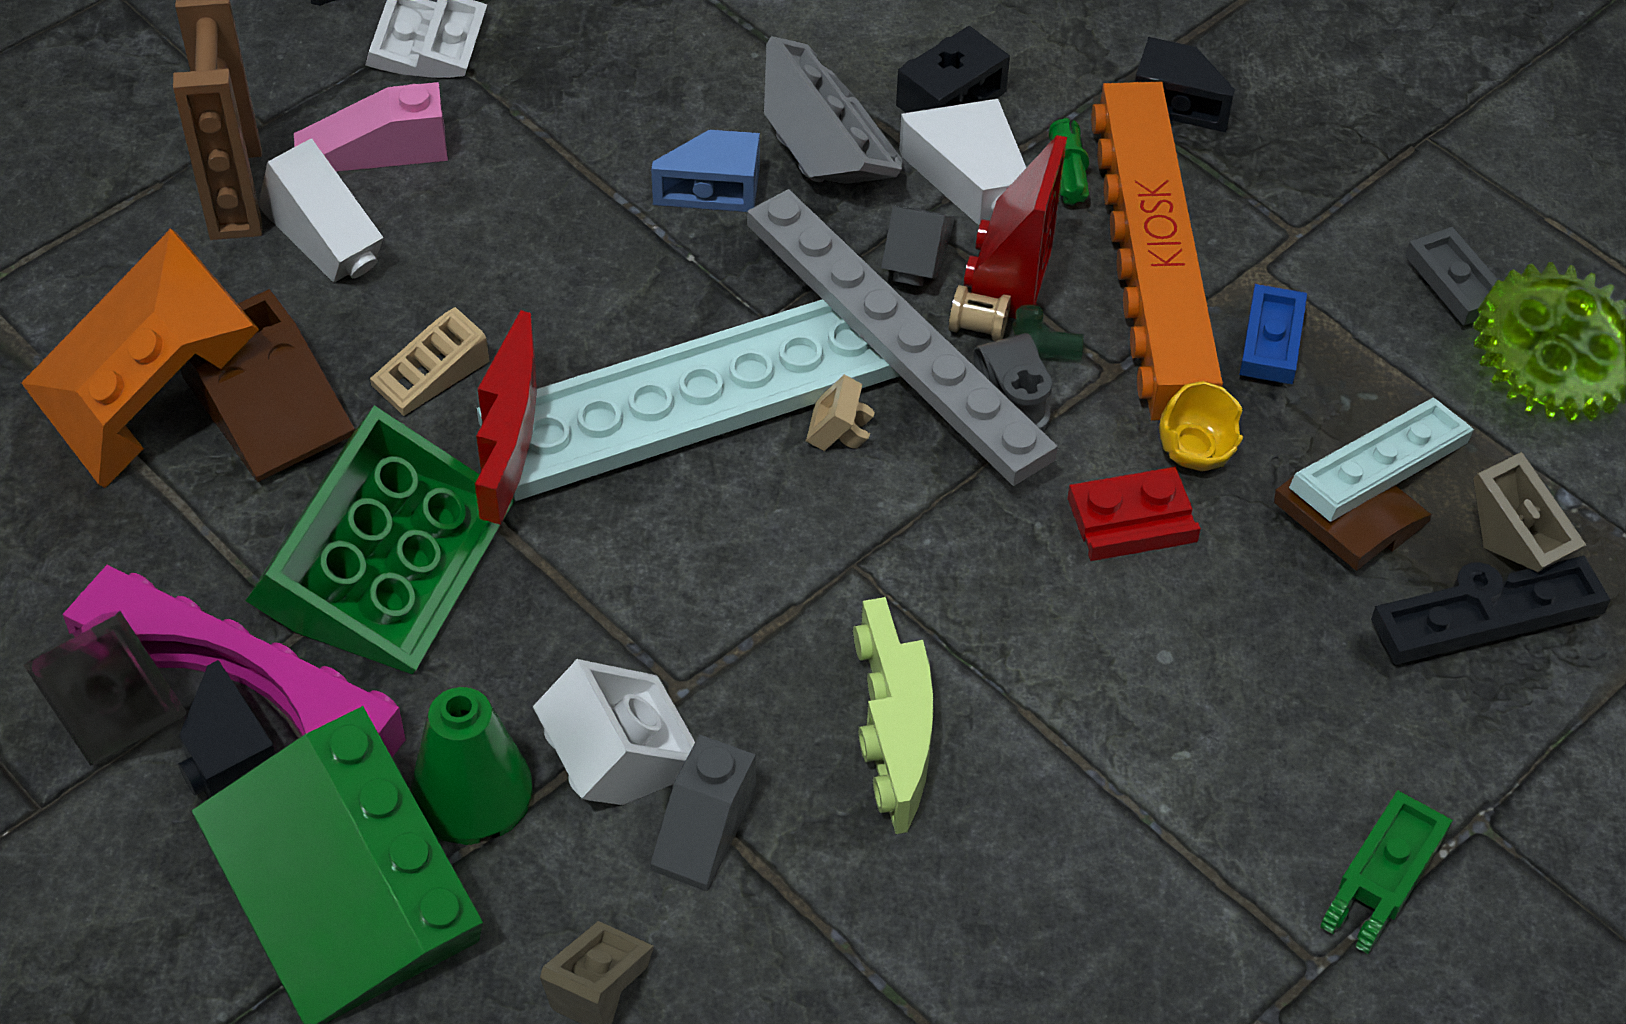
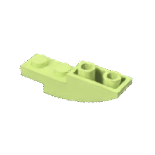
M886 597L863 601L862 623L853 627L854 643L860 661L868 659L872 673L867 675L871 701H868L867 725L859 727L858 732L865 762L874 761L878 776L873 778V788L879 812L890 813L895 834L908 832L919 807L926 782L933 725V690L930 666L923 640L900 644Z

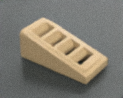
M454 307L436 319L370 378L371 386L405 416L489 362L486 336L473 322ZM441 353L445 356L442 361L437 357ZM423 366L429 372L424 375L417 368ZM405 377L414 386L407 390L398 380Z

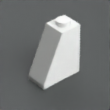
M992 99L901 114L899 151L902 158L976 224L980 225L982 219L990 220L997 199L1026 169L999 100Z
M312 138L267 162L258 203L260 209L333 283L347 275H350L351 278H357L376 265L383 236Z

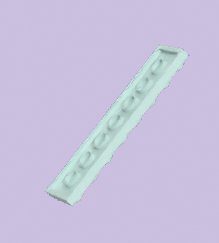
M822 299L537 389L532 438L521 479L513 497L515 501L813 405L844 374L863 384L862 388L899 377L900 375ZM478 407V408H477L478 422H479L480 426H482L481 411H480V407Z

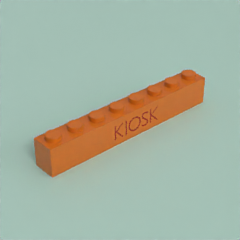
M1103 83L1100 104H1093L1092 131L1093 134H1101V139L1098 141L1097 157L1099 169H1107V174L1104 177V201L1106 205H1113L1114 208L1110 216L1112 242H1120L1116 260L1117 276L1119 280H1126L1127 287L1124 288L1123 293L1124 315L1126 319L1133 318L1134 326L1131 327L1130 331L1132 358H1140L1141 367L1138 368L1137 372L1138 396L1140 399H1147L1151 421L1160 420L1168 401L1185 384L1205 381L1222 387L1223 382L1163 83Z

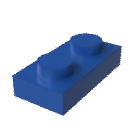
M1255 284L1239 375L1293 384L1297 368L1307 293Z

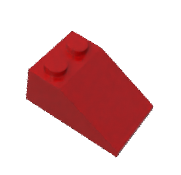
M1056 135L997 199L991 219H982L979 225L975 246L976 250H981L979 257L970 255L967 262L964 286L972 287L971 293L998 299L1003 294L1011 296L1008 316L1011 318L1031 322L1053 250L1067 137Z

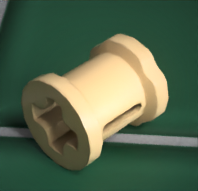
M958 285L950 313L949 331L957 333L963 328L991 334L994 341L1003 339L1011 306V296L1003 294L998 299L970 293L967 286Z

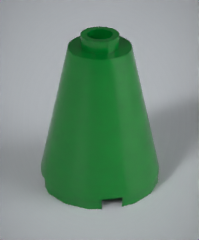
M456 687L439 694L430 705L410 791L434 835L443 841L472 845L481 843L480 838L498 832L502 836L511 831L527 813L533 794L532 776L529 766L484 694L468 687Z

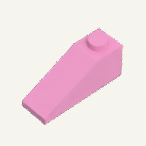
M439 82L387 87L295 132L294 147L312 138L336 172L448 161Z

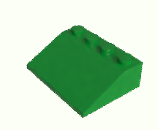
M374 405L348 440L247 597L246 602L295 633L413 674L500 526L499 524L479 518L475 482L480 474ZM514 497L512 498V500H511V502H510V505H509V507H508V509H507L506 514L508 513L510 507L512 506L513 502L515 501V500H514Z
M363 706L306 733L192 810L194 819L302 1024H326L480 941L483 921Z

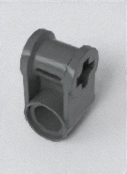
M1028 333L976 346L973 352L975 367L1040 430L1044 431L1050 422V410L1046 399L1051 394L1052 379L1039 357L1032 337Z

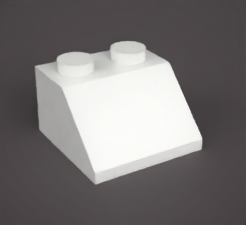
M576 659L533 706L544 727L546 740L556 750L569 775L568 781L570 786L584 800L625 805L673 785L695 744L693 737L657 675Z

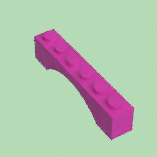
M106 565L62 614L75 649L121 672L145 668H187L205 672L209 664L219 660L231 680L248 686L270 700L292 721L301 737L363 706L391 757L395 755L406 740L400 709L384 693L376 690L367 692L349 683L344 676L330 667L322 666L318 668L299 659L287 646L277 642L269 644L250 635L238 622L231 619H224L223 621L203 612L195 602L187 597L177 596L174 598L156 589L149 580L137 573L127 575Z

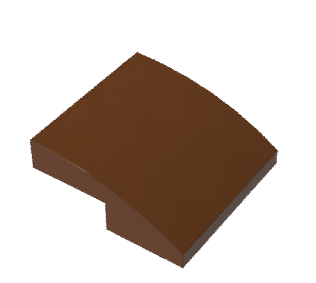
M1293 477L1276 489L1274 497L1276 505L1356 571L1387 547L1393 552L1430 522L1432 516L1431 513L1396 485L1331 522L1289 488Z

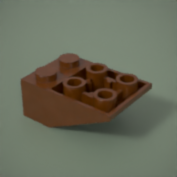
M270 289L238 303L241 309L258 327L259 331L222 369H219L196 353L180 368L185 382L257 482L350 438L355 431L296 323Z

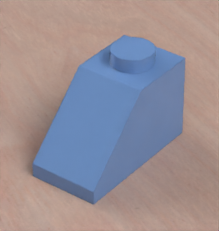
M708 130L653 161L651 168L653 205L747 212L754 208L760 170V133Z

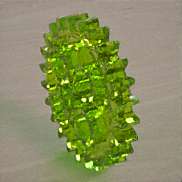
M1548 262L1542 273L1531 263L1527 265L1522 274L1513 269L1508 273L1504 281L1497 280L1477 310L1480 315L1474 322L1473 328L1479 331L1480 334L1473 344L1476 348L1487 350L1479 362L1480 365L1486 367L1496 366L1497 372L1491 379V382L1497 384L1507 381L1511 387L1506 397L1512 399L1519 394H1523L1527 397L1525 405L1526 410L1529 412L1537 403L1545 405V413L1548 419H1552L1558 409H1563L1569 422H1574L1581 411L1591 421L1597 417L1602 409L1610 414L1620 402H1626V315L1624 314L1626 299L1614 302L1610 298L1615 287L1612 284L1602 289L1595 287L1596 276L1592 272L1583 281L1577 278L1576 269L1573 265H1570L1564 275L1558 273L1553 262Z

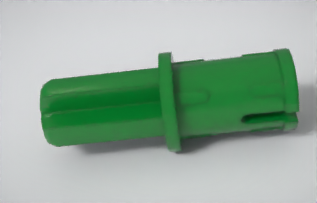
M1064 118L1053 122L1049 127L1048 133L1050 142L1056 135L1067 137L1060 194L1065 204L1073 206L1076 202H1085L1089 196L1086 170L1090 163L1088 153L1081 144L1080 125L1077 121L1073 120L1071 123V133L1070 120Z

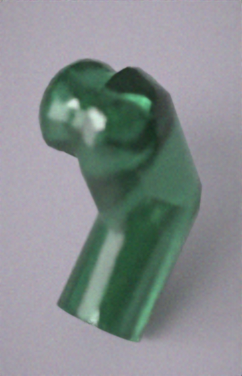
M1021 305L1016 310V321L1012 323L1014 336L1028 333L1036 345L1039 357L1082 359L1084 334L1051 331L1042 324L1044 314L1039 306Z

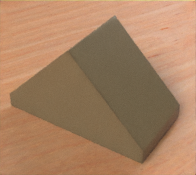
M1522 452L1479 472L1473 478L1483 547L1539 572L1582 550L1586 546L1584 540Z

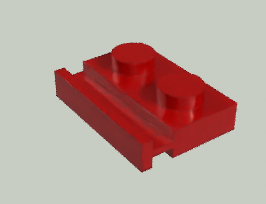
M1176 466L1069 485L1067 499L1082 540L1087 543L1090 561L1198 542L1201 528L1199 523H1195L1193 519V508Z

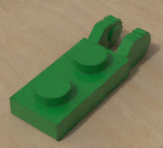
M1397 790L1343 875L1338 888L1340 891L1326 912L1320 927L1334 934L1337 928H1341L1345 922L1354 899L1363 902L1375 909V911L1360 929L1355 947L1369 954L1389 919L1395 920L1447 835L1453 820Z

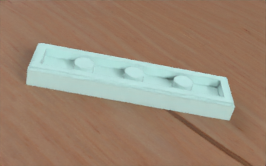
M1431 398L1295 473L1289 488L1331 522L1468 443L1474 429L1438 400Z

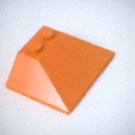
M170 228L21 384L96 482L106 488L144 449L126 427V424L195 353L219 369H222L259 329L178 233Z

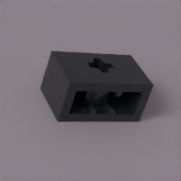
M967 26L953 36L944 38L938 45L919 57L910 59L898 69L896 106L905 113L996 99L1007 92L1010 55L974 28Z

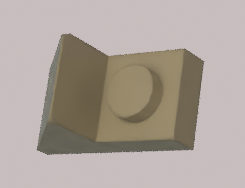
M597 921L543 966L540 980L550 1007L557 1013L581 1024H612L622 990L648 968L654 946Z

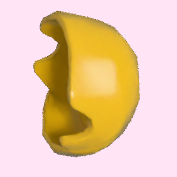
M1205 381L1185 384L1168 401L1161 414L1159 433L1164 451L1168 453L1170 459L1182 467L1197 471H1207L1223 467L1235 454L1237 447L1243 440V435H1240L1239 420L1242 414L1241 405L1224 387Z

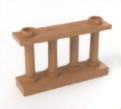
M176 0L175 8L190 72L173 73V90L210 240L262 236V218L248 159L262 157V147L231 1Z

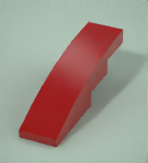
M522 310L519 312L478 387L482 426L476 438L481 473L475 482L479 518L499 525L503 521L521 479L533 433L537 397L532 318L530 312Z

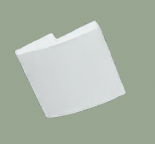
M387 0L365 65L392 73L421 77L451 78L465 76L487 4L475 0H437V2L430 0Z

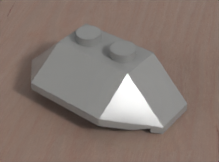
M771 36L766 44L764 115L777 131V139L789 148L799 162L798 167L806 177L816 182L827 180L843 184L897 177L902 170V158L849 89L831 70L818 61L816 58L817 54L808 44Z

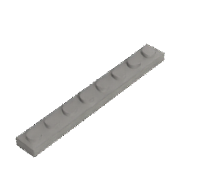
M788 189L747 211V226L1013 486L1056 461L1058 446L793 192Z

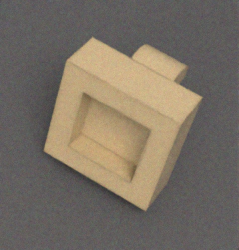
M844 374L821 395L814 406L806 442L825 451L837 439H840L846 446L855 449L869 439L870 433L858 427H863L874 417L875 413L868 405L859 402L863 384Z

